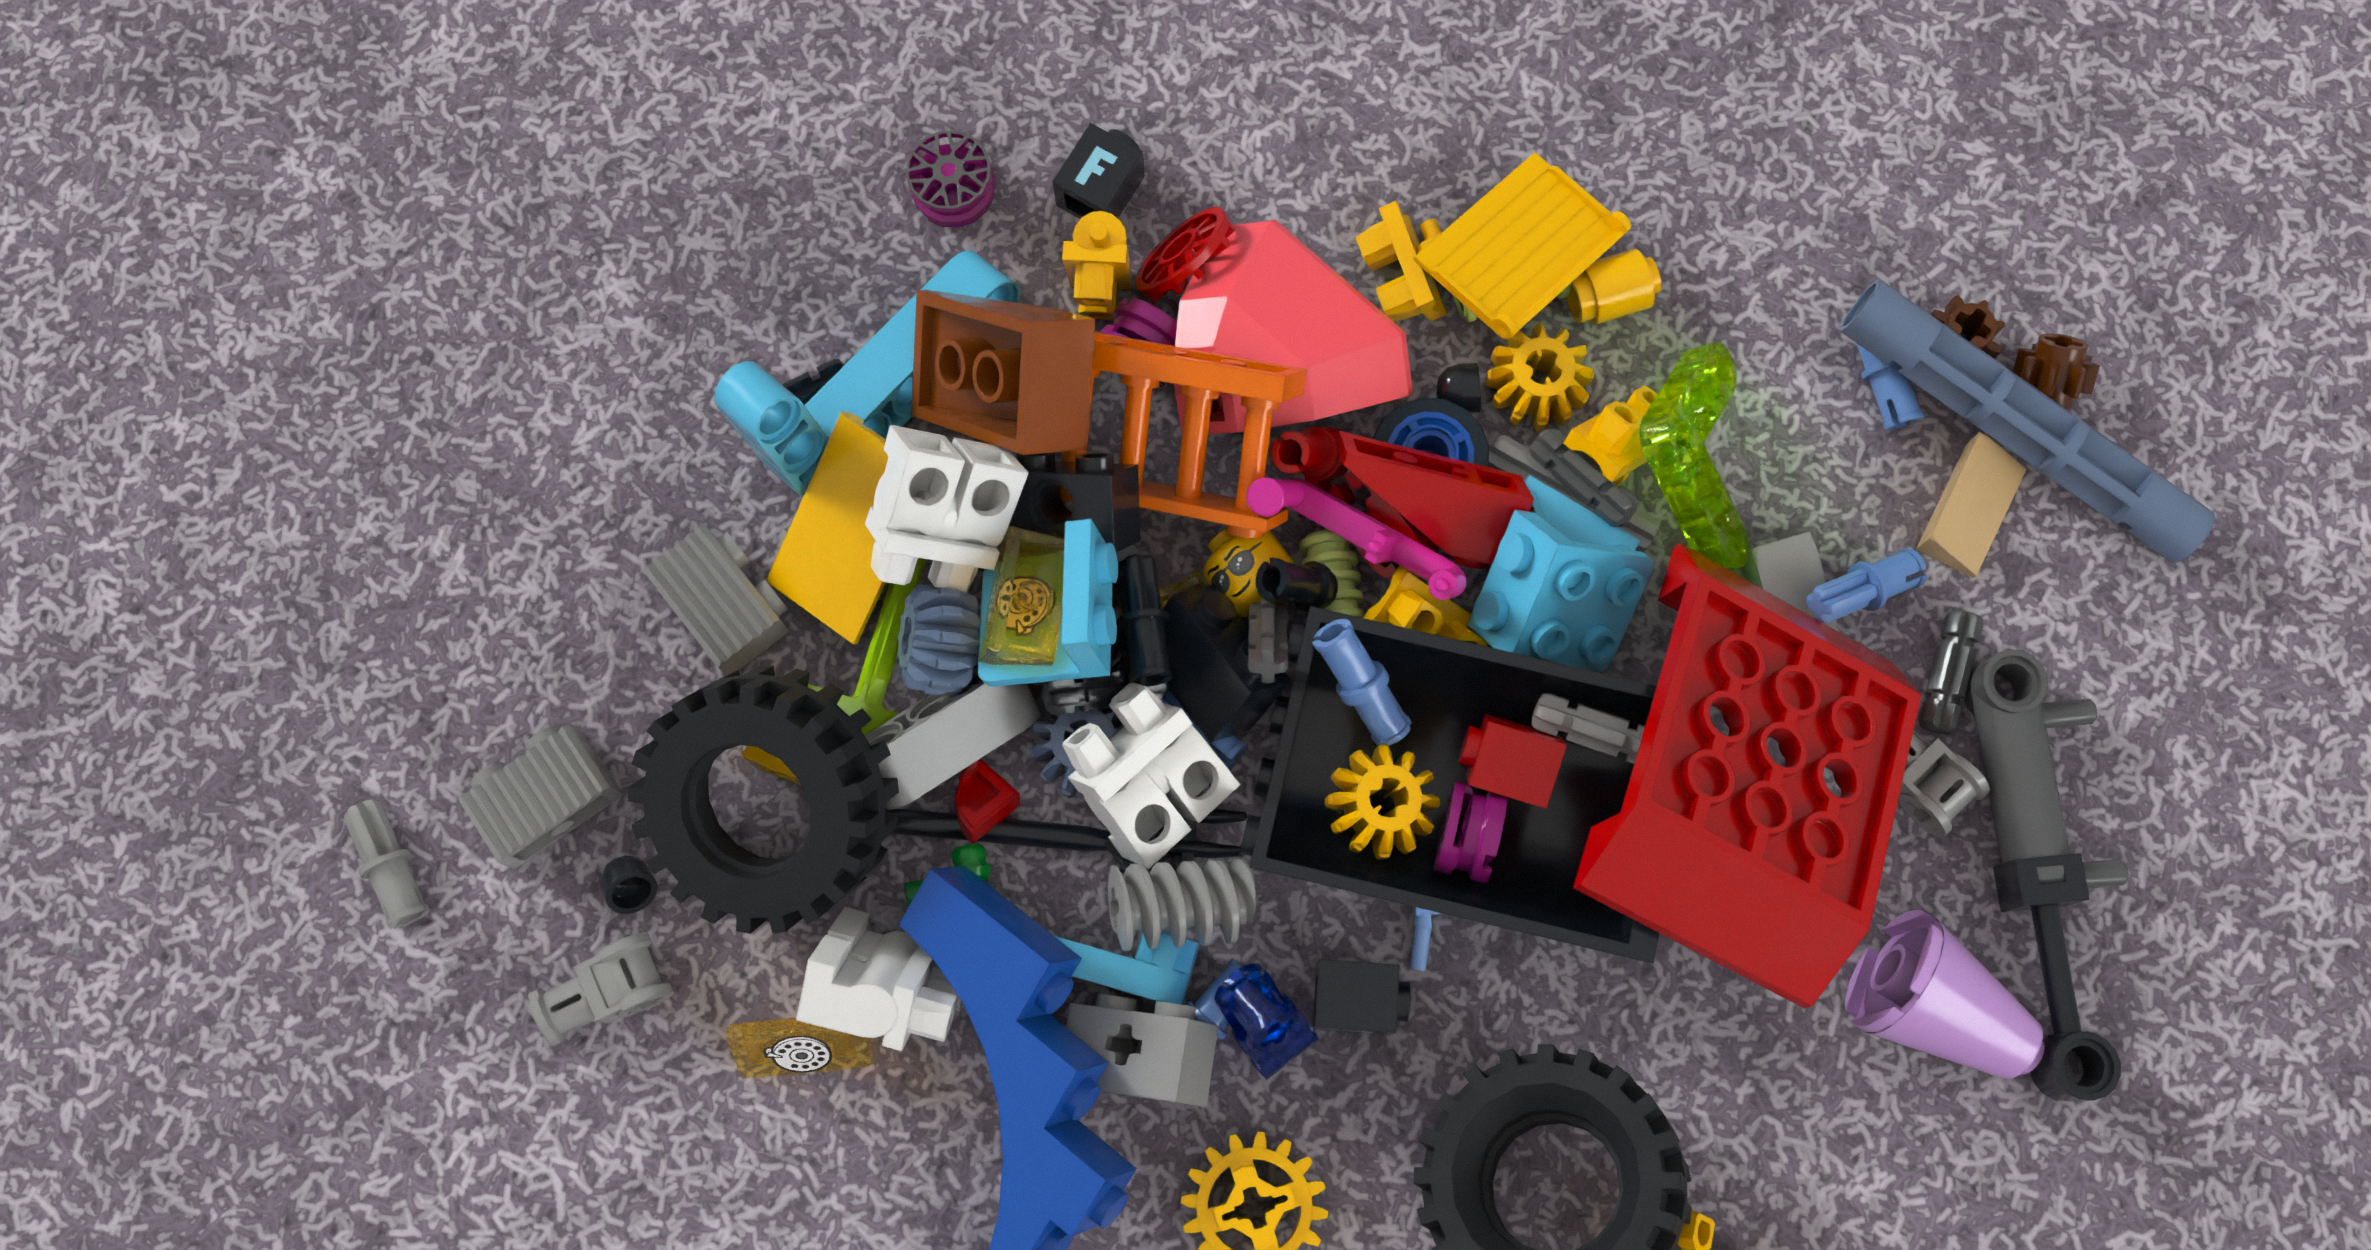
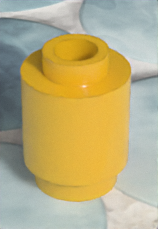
M1636 248L1598 259L1571 283L1572 287L1569 296L1566 297V302L1572 317L1577 323L1590 321L1594 325L1652 308L1655 294L1661 291V278L1658 267L1651 257L1644 258L1642 253Z

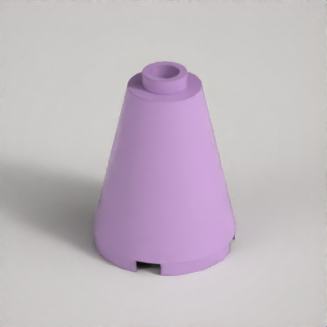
M1923 910L1907 911L1892 920L1882 930L1891 938L1880 952L1877 953L1868 947L1861 956L1849 981L1845 998V1010L1856 1017V1019L1850 1022L1863 1032L2002 1079H2012L2020 1074H2027L2042 1059L2045 1045L2042 1041L2043 1028L2041 1024L1938 919Z

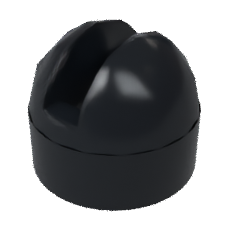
M1478 363L1457 364L1447 367L1440 374L1437 381V398L1446 399L1467 409L1469 413H1479L1481 410V391Z
M625 855L611 860L605 866L604 872L600 877V889L608 907L616 913L630 914L638 912L647 907L657 894L658 886L651 869L638 857Z

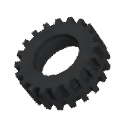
M774 665L758 666L744 675H740L739 670L719 678L671 705L673 709L671 712L654 720L646 731L654 740L636 750L632 765L646 771L645 777L628 786V802L641 803L644 806L645 816L632 824L635 839L650 837L655 846L657 854L646 861L653 874L664 868L671 872L678 883L670 894L680 903L692 895L702 900L705 906L701 918L715 924L727 913L736 915L737 932L751 934L765 921H769L772 933L776 934L787 932L801 919H804L807 925L817 920L867 878L866 874L882 861L888 850L881 845L882 840L896 829L898 815L886 812V802L899 793L898 779L882 778L878 765L891 755L886 742L882 741L870 745L861 731L872 720L864 709L861 708L851 716L846 714L837 705L844 691L832 683L818 692L808 688L809 672L795 669L783 677H776ZM739 745L758 747L781 759L799 779L810 806V831L804 846L795 854L780 859L759 857L737 845L719 825L709 801V772L714 760L722 752Z
M1538 1044V1053L1519 1056L1514 1049L1500 1052L1498 1055L1501 1063L1483 1072L1477 1065H1474L1463 1073L1469 1083L1454 1097L1444 1092L1436 1103L1443 1112L1434 1130L1423 1127L1419 1143L1427 1149L1423 1167H1414L1413 1183L1422 1189L1424 1207L1418 1208L1417 1212L1421 1225L1430 1231L1436 1244L1432 1250H1537L1523 1245L1506 1230L1495 1208L1493 1180L1500 1157L1515 1138L1537 1126L1562 1123L1588 1131L1605 1145L1616 1165L1619 1195L1612 1219L1597 1238L1575 1250H1682L1678 1245L1683 1224H1690L1692 1207L1688 1204L1687 1182H1691L1690 1171L1678 1143L1680 1140L1651 1095L1647 1094L1629 1073L1617 1065L1615 1068L1604 1064L1598 1060L1594 1053L1578 1049L1577 1055L1562 1053L1558 1051L1554 1044Z

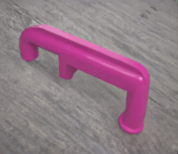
M1259 478L1248 488L1246 495L1247 503L1250 509L1257 515L1264 517L1273 516L1280 512L1282 508L1289 507L1366 550L1364 558L1372 563L1392 561L1429 582L1431 594L1437 599L1455 598L1466 589L1467 577L1457 564L1304 479Z

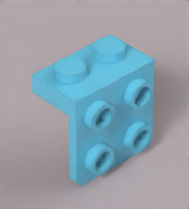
M1514 510L1504 537L1499 543L1498 551L1482 590L1475 601L1474 609L1467 625L1492 648L1590 671H1603L1613 661L1653 571L1654 562L1641 551L1573 542L1536 513Z
M1092 519L1065 522L1064 555L999 561L996 563L994 570L984 569L978 675L986 685L997 687L1110 676L1111 644L1115 643L1117 636L1116 617L1112 607V583H1116L1118 578V561L1114 545L1112 543H1105ZM1024 577L1040 579L1049 585L1054 595V606L1048 619L1037 627L1035 634L1030 637H1017V632L1001 628L993 619L991 612L992 601L997 591L1013 579Z

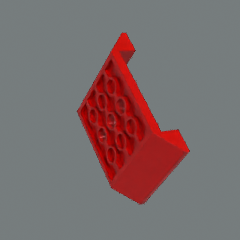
M1679 543L1673 547L1658 597L1659 602L1674 609L1678 614L1621 812L1590 828L1573 888L1802 1008L1811 1007L1870 930L1921 694L1892 661ZM1710 706H1714L1722 712L1723 719L1729 727L1728 736L1721 734L1712 724L1709 715ZM1768 737L1778 742L1779 750L1785 758L1784 767L1778 765L1770 756L1767 748ZM1824 768H1828L1833 772L1834 780L1841 789L1840 797L1835 796L1826 786L1823 777Z

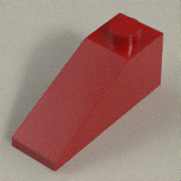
M1338 432L1335 443L1343 466L1445 553L1450 555L1454 561L1466 567L1484 569L1487 567V564L1492 565L1499 543L1504 537L1514 510L1529 512L1534 498L1521 475L1347 432Z

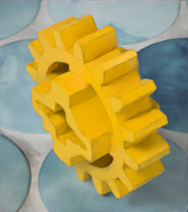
M1258 1131L1250 1148H1243L1242 1142L1236 1134L1229 1136L1230 1153L1222 1156L1212 1147L1207 1148L1205 1153L1212 1165L1207 1172L1191 1168L1188 1173L1189 1177L1200 1185L1198 1194L1190 1193L1181 1196V1204L1190 1208H1196L1197 1217L1183 1225L1184 1232H1202L1205 1240L1200 1243L1197 1250H1235L1224 1243L1216 1233L1231 1228L1250 1237L1255 1250H1297L1302 1242L1319 1246L1322 1240L1309 1227L1311 1220L1328 1218V1211L1319 1206H1314L1312 1204V1196L1319 1194L1326 1187L1323 1181L1307 1182L1303 1174L1308 1171L1313 1163L1311 1158L1306 1156L1292 1163L1287 1158L1290 1153L1291 1141L1283 1139L1275 1151L1266 1149L1265 1133ZM1253 1159L1264 1160L1277 1165L1286 1172L1292 1181L1273 1186L1262 1180L1257 1175ZM1230 1167L1235 1184L1224 1203L1208 1208L1209 1195L1213 1184L1220 1174ZM1249 1187H1255L1260 1197L1271 1196L1276 1198L1282 1195L1286 1196L1284 1200L1273 1203V1207L1264 1211L1265 1223L1260 1226H1253L1247 1216L1239 1218L1236 1215L1228 1218L1222 1217L1225 1213L1235 1211L1234 1207L1244 1202L1243 1190ZM1300 1206L1299 1218L1295 1229L1289 1238L1279 1246L1275 1229L1283 1213Z

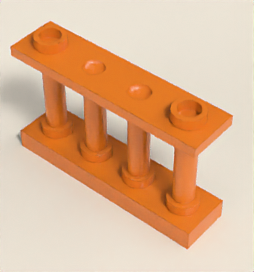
M1094 332L1095 354L1092 359L1090 407L1092 405L1094 378L1100 377L1101 371L1122 374L1121 383L1127 385L1119 464H1138L1139 507L1225 524L1228 534L1243 538H1261L1264 536V533L1288 521L1289 508H1282L1280 512L1273 516H1260L1250 509L1246 495L1248 488L1254 481L1259 478H1265L1273 410H1279L1280 403L1304 394L1307 369ZM1160 381L1181 385L1180 394L1186 396L1176 486L1143 480L1152 390L1159 387ZM1220 392L1242 396L1241 405L1247 407L1236 498L1202 491L1212 399H1218ZM1089 420V423H1088L1087 446H1088V435H1089L1090 420ZM1087 448L1083 450L1062 451L1061 461L1075 462V456L1087 453ZM1061 486V500L1073 502L1070 493Z

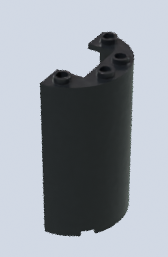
M1310 606L1306 624L1293 622L1288 642V661L1297 663L1290 697L1281 695L1277 697L1269 733L1281 735L1276 759L1262 758L1254 795L1265 797L1266 801L1261 817L1248 814L1239 854L1252 856L1249 868L1654 963L1659 938L1658 932L1573 888L1590 828L1621 812L1634 764L1625 761L1626 754L1619 752L1617 758L1600 753L1566 741V733L1558 731L1557 735L1563 738L1567 747L1547 809L1508 797L1497 855L1493 857L1491 863H1488V866L1492 867L1488 882L1483 884L1470 881L1468 873L1454 870L1451 875L1434 872L1433 866L1441 825L1454 781L1468 784L1466 778L1468 766L1458 764L1466 732L1469 726L1480 728L1485 713L1532 727V715L1536 703L1542 693L1549 692L1569 699V707L1576 709L1577 704L1581 703L1630 720L1628 727L1636 730L1638 724L1646 725L1656 685ZM1348 619L1352 623L1354 632L1373 661H1379L1389 674L1387 685L1404 713L1409 716L1412 722L1409 725L1411 727L1410 732L1399 742L1389 746L1392 752L1393 765L1402 754L1409 751L1415 755V762L1409 771L1414 777L1427 770L1433 773L1434 779L1422 787L1421 792L1422 794H1432L1440 798V806L1438 808L1422 812L1434 824V829L1426 836L1413 833L1416 849L1407 854H1403L1393 844L1388 858L1376 859L1372 848V838L1362 851L1355 853L1350 850L1349 846L1356 831L1350 827L1342 833L1335 834L1331 828L1332 823L1345 816L1344 810L1331 809L1325 806V798L1329 794L1344 792L1331 780L1332 773L1338 768L1352 771L1349 756L1358 750H1362L1372 760L1374 750L1378 747L1372 740L1371 733L1354 706L1346 705L1336 692L1337 679L1320 652L1313 646L1312 641H1315L1313 637L1318 630L1334 620ZM1472 786L1473 792L1484 795L1489 792ZM1383 788L1369 796L1373 809L1381 805L1382 808L1378 812L1381 816L1395 808L1391 796L1386 799L1383 798L1386 790ZM1460 815L1458 827L1453 843L1456 845L1458 841L1461 822L1464 815Z

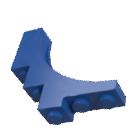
M966 866L931 868L898 925L935 961L963 1002L985 1051L998 1102L1003 1155L999 1212L989 1250H1067L1075 1235L1097 1226L1102 1229L1106 1228L1118 1217L1129 1198L1124 1189L1137 1169L1078 1120L1091 1109L1098 1099L1101 1087L1097 1085V1082L1109 1062L1050 1015L1059 1009L1070 995L1074 984L1070 978L1082 958L974 872L967 869Z

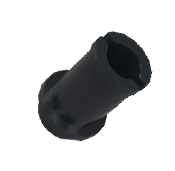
M1270 558V564L1264 561L1257 571L1256 588L1263 599L1292 602L1301 610L1309 612L1310 606L1321 609L1328 607L1337 596V578L1330 568L1321 562L1310 561L1299 565L1277 558Z

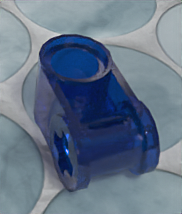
M1250 963L1233 971L1222 981L1214 996L1215 1004L1232 1028L1230 1033L1245 1054L1250 1056V1061L1265 1080H1268L1319 1040L1314 1029L1285 992L1282 991L1280 993L1270 974L1259 963Z

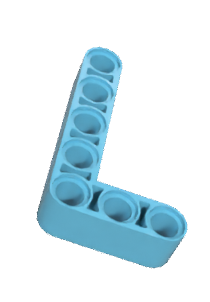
M970 250L955 255L920 289L1019 303L1021 294L1019 286L977 253ZM916 294L805 405L753 361H744L734 365L719 380L714 396L717 408L764 465L802 498L841 411H847L862 418L865 426L885 439L890 425L902 427L912 417Z

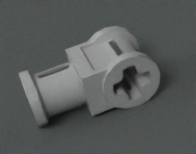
M1913 732L1899 794V802L1904 811L1922 829L1933 836L1944 838L1952 829L1951 820L1973 799L1982 800L1990 792L1989 783L1972 763L1959 754L1952 752L1939 738L1925 744Z
M648 932L625 937L602 948L592 958L573 967L577 975L576 978L547 992L542 988H538L528 993L529 1007L539 1031L550 1045L555 1046L563 1042L566 1032L593 1019L596 1022L609 1024L619 1018L643 1012L667 1000L674 994L670 983H662L648 950V947L652 944Z

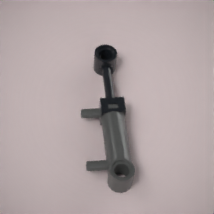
M2008 649L1996 653L1972 669L1965 699L1963 700L1966 708L1975 717L1985 777L1990 787L1988 794L2001 860L2000 865L1993 867L2000 911L2031 910L2053 1035H2046L2047 1037L2042 1040L2045 1045L2044 1054L2039 1064L2030 1074L2037 1088L2044 1095L2054 1100L2067 1102L2094 1101L2106 1097L2116 1088L2121 1077V1062L2115 1048L2105 1038L2095 1033H2090L2089 1031L2082 1032L2059 907L2090 900L2089 888L2124 885L2128 880L2129 873L2126 864L2121 859L2083 862L2081 853L2070 854L2047 728L2093 724L2097 718L2095 703L2091 699L2042 703L2048 691V677L2043 665L2033 655L2023 650ZM1995 674L2005 677L2011 683L2014 690L2013 701L2001 697L1994 686ZM2070 1050L2074 1051L2081 1058L2083 1064V1076L2077 1084L2069 1079L2064 1069V1060Z

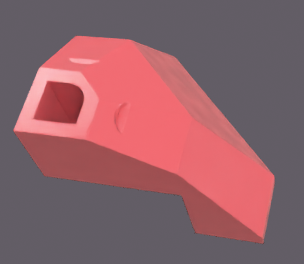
M1276 219L1232 224L1236 230L1227 237L1231 242L1228 248L1204 263V276L1199 280L1194 274L1192 275L1180 299L1175 346L1307 369L1304 394L1280 403V409L1273 410L1271 427L1315 421L1408 397L1413 394L1406 332ZM1174 384L1182 435L1186 396L1180 394L1181 385ZM1220 392L1218 399H1212L1208 434L1244 432L1247 407L1241 405L1242 396Z

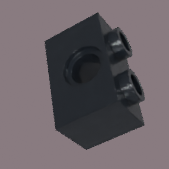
M1055 452L1030 455L1016 454V459L1028 471V476L1006 534L997 547L1064 551L1065 522L1092 519L1105 543H1112L1116 553L1141 541L1138 464H1115L1114 454L1101 452L1078 454L1075 456V462L1055 461ZM1061 486L1072 497L1073 512L1069 511L1061 500Z

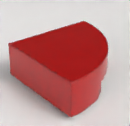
M982 759L977 760L961 771L955 795L956 816L959 826L965 837L974 844L1020 806V793Z

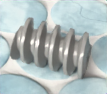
M1235 858L1229 863L1228 867L1221 860H1208L1203 865L1202 870L1196 862L1183 861L1177 867L1176 872L1170 863L1157 862L1152 867L1150 874L1144 865L1138 863L1130 864L1126 868L1124 875H1122L1117 866L1111 865L1107 885L1111 926L1117 934L1121 949L1123 951L1131 950L1135 931L1142 930L1149 949H1157L1162 929H1169L1174 946L1180 948L1186 942L1188 927L1195 928L1199 943L1202 946L1210 945L1214 926L1221 927L1227 944H1236L1240 924L1250 926L1256 911L1255 883L1251 868H1249L1250 866L1246 859Z

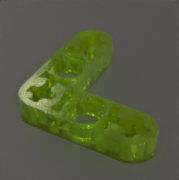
M1713 342L1688 349L1683 353L1643 416L1640 423L1639 436L1645 458L1690 548L1720 566L1733 570L1742 568L1747 563L1746 554L1749 552L1748 536L1744 524L1704 443L1735 391L1737 374L1732 355L1727 347L1721 342Z

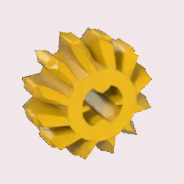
M1540 322L1534 325L1530 338L1519 330L1510 339H1507L1508 347L1499 345L1494 348L1490 360L1495 367L1488 370L1485 383L1488 387L1498 390L1492 400L1494 409H1503L1511 405L1514 407L1510 417L1512 426L1519 425L1526 414L1532 416L1533 426L1539 432L1545 430L1549 416L1563 426L1572 417L1571 408H1584L1589 398V394L1584 387L1591 384L1594 378L1593 368L1581 365L1587 355L1586 345L1567 348L1566 342L1569 337L1567 328L1557 332L1555 339L1547 337L1546 328ZM1536 370L1543 371L1548 375L1544 384L1536 383L1531 379Z
M1379 745L1375 748L1372 760L1362 750L1354 752L1349 756L1352 771L1338 768L1331 775V780L1344 792L1329 794L1325 798V806L1331 809L1344 810L1345 816L1340 817L1331 824L1332 831L1338 834L1352 827L1356 832L1350 841L1349 848L1355 853L1362 851L1372 838V848L1376 859L1388 858L1393 844L1403 854L1416 849L1413 833L1426 836L1434 829V824L1422 812L1431 811L1440 806L1439 797L1432 794H1422L1421 788L1434 779L1433 773L1427 770L1414 777L1409 771L1415 762V755L1409 751L1402 754L1393 765L1392 752L1388 745ZM1381 788L1386 790L1383 798L1386 799L1391 796L1395 806L1394 809L1383 816L1378 814L1382 808L1381 805L1373 809L1369 797Z

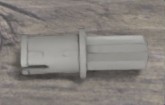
M370 799L348 808L344 815V821L363 863V866L359 869V874L361 878L370 880L386 917L388 928H400L426 916L430 909L428 904H425L408 865L412 855L410 850H401L381 802L376 799Z

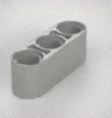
M978 665L973 667L972 680L959 694L928 695L867 733L865 737L870 745L885 741L891 753L890 756L878 764L882 778L898 779L899 793L886 802V809H896L911 803L1033 725L1040 718L1042 710L1028 684L990 687L979 677Z

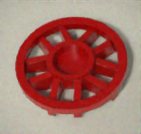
M1211 207L1198 212L1177 226L1152 250L1141 265L1135 278L1137 290L1152 303H1155L1171 289L1177 295L1183 292L1187 278L1192 273L1198 280L1204 276V263L1228 248L1231 243L1227 237L1235 232L1236 228L1231 224L1229 216L1222 208Z

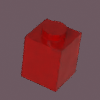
M1485 713L1480 728L1469 726L1462 744L1458 764L1468 766L1466 772L1468 785L1547 809L1567 744L1560 735L1555 737L1537 731L1533 727Z

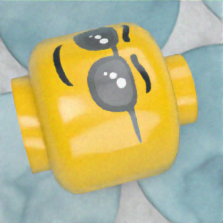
M1224 529L1208 544L1212 554L1203 567V577L1208 585L1215 584L1219 591L1233 602L1237 613L1243 618L1249 616L1251 604L1262 601V597L1256 588V575L1260 565L1264 561L1270 564V558H1277L1294 564L1295 562L1271 530L1264 533V536L1261 538H1243L1230 535ZM1275 600L1277 603H1287L1286 601Z

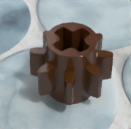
M1957 295L1945 306L1944 312L1934 309L1931 313L1933 317L1959 335L1963 332L1967 336L1966 340L1995 359L2002 352L2003 349L2000 345L1992 340L2006 325L2003 321H1996L1994 315L1987 309L1988 301L1983 300L1979 304H1964L1962 298Z
M2047 333L2039 336L2037 344H2033L2032 349L2019 348L2013 372L2062 407L2069 408L2072 406L2073 399L2079 398L2080 393L2092 394L2100 365L2091 363L2092 356L2086 355L2088 344L2083 340L2068 335Z

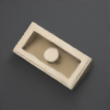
M1981 432L1976 434L1965 445L1916 550L1975 578L2027 469L1991 437Z

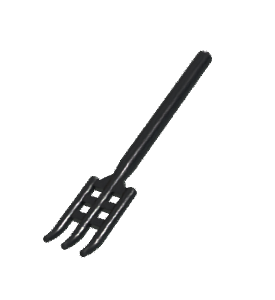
M900 808L886 809V812L898 815L896 829L892 834L969 841L959 826L956 814ZM1215 808L1200 823L1223 824L1246 821L1248 816L1244 811ZM1184 817L1182 818L1191 828V831L1166 853L1168 855H1179L1180 864L1183 861H1193V857L1227 858L1243 855L1239 854L1241 846L1195 841L1197 822ZM1004 818L977 840L978 842L1074 851H1108L1120 864L1121 868L1119 870L1122 875H1124L1126 868L1130 864H1134V862L1120 855L1108 838L1111 835L1109 831L1089 826ZM1164 826L1157 833H1155L1153 837H1151L1148 841H1152L1155 838H1157L1163 831ZM1164 856L1157 862H1164Z

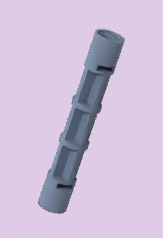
M1877 279L1861 294L1844 317L1839 328L1841 333L1884 363L1896 362L1897 372L2116 524L2124 522L2123 530L2169 562L2175 564L2190 556L2211 531L2216 519L2213 511L1882 280Z

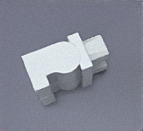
M890 425L883 449L889 457L885 472L876 488L874 507L870 506L865 526L875 539L870 567L879 580L905 585L911 581L918 558L933 560L928 574V578L933 586L936 588L959 589L960 592L967 594L978 568L995 569L1000 554L996 547L1002 542L1027 479L1028 471L1009 450L996 445L955 437L951 444L945 435Z
M1130 683L1115 695L1109 704L1110 708L1124 725L1117 734L1109 740L1098 725L1088 723L1079 727L1063 742L1062 746L1075 768V771L1068 776V779L1077 791L1084 795L1091 810L1111 833L1108 838L1120 855L1125 859L1142 864L1145 868L1150 869L1191 831V828L1182 817L1200 823L1241 784L1200 733L1191 725L1193 723L1182 708L1162 703L1144 685ZM1209 784H1211V787L1205 794H1203L1200 797H1196L1203 789H1205ZM1164 826L1163 831L1157 838H1155L1152 841H1148L1155 833H1157Z
M844 907L828 930V935L825 934L808 959L796 1020L860 1037L876 1038L884 1035L882 1046L899 1051L903 1050L911 1033L944 1042L950 1032L955 1011L960 1012L963 1002L935 961L906 932L893 931L883 935L866 930L870 914Z

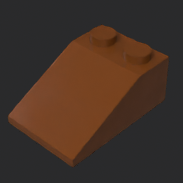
M917 290L911 416L1021 455L1086 449L1088 423L1091 416L1090 389L1092 359L1095 354V319L1050 307L932 290Z

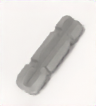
M1549 692L1542 693L1532 715L1531 726L1535 730L1555 737L1558 731L1566 733V741L1615 758L1621 752L1627 755L1625 758L1626 762L1635 763L1645 728L1644 725L1638 724L1635 730L1628 727L1630 720L1578 703L1575 709L1568 706L1569 699Z

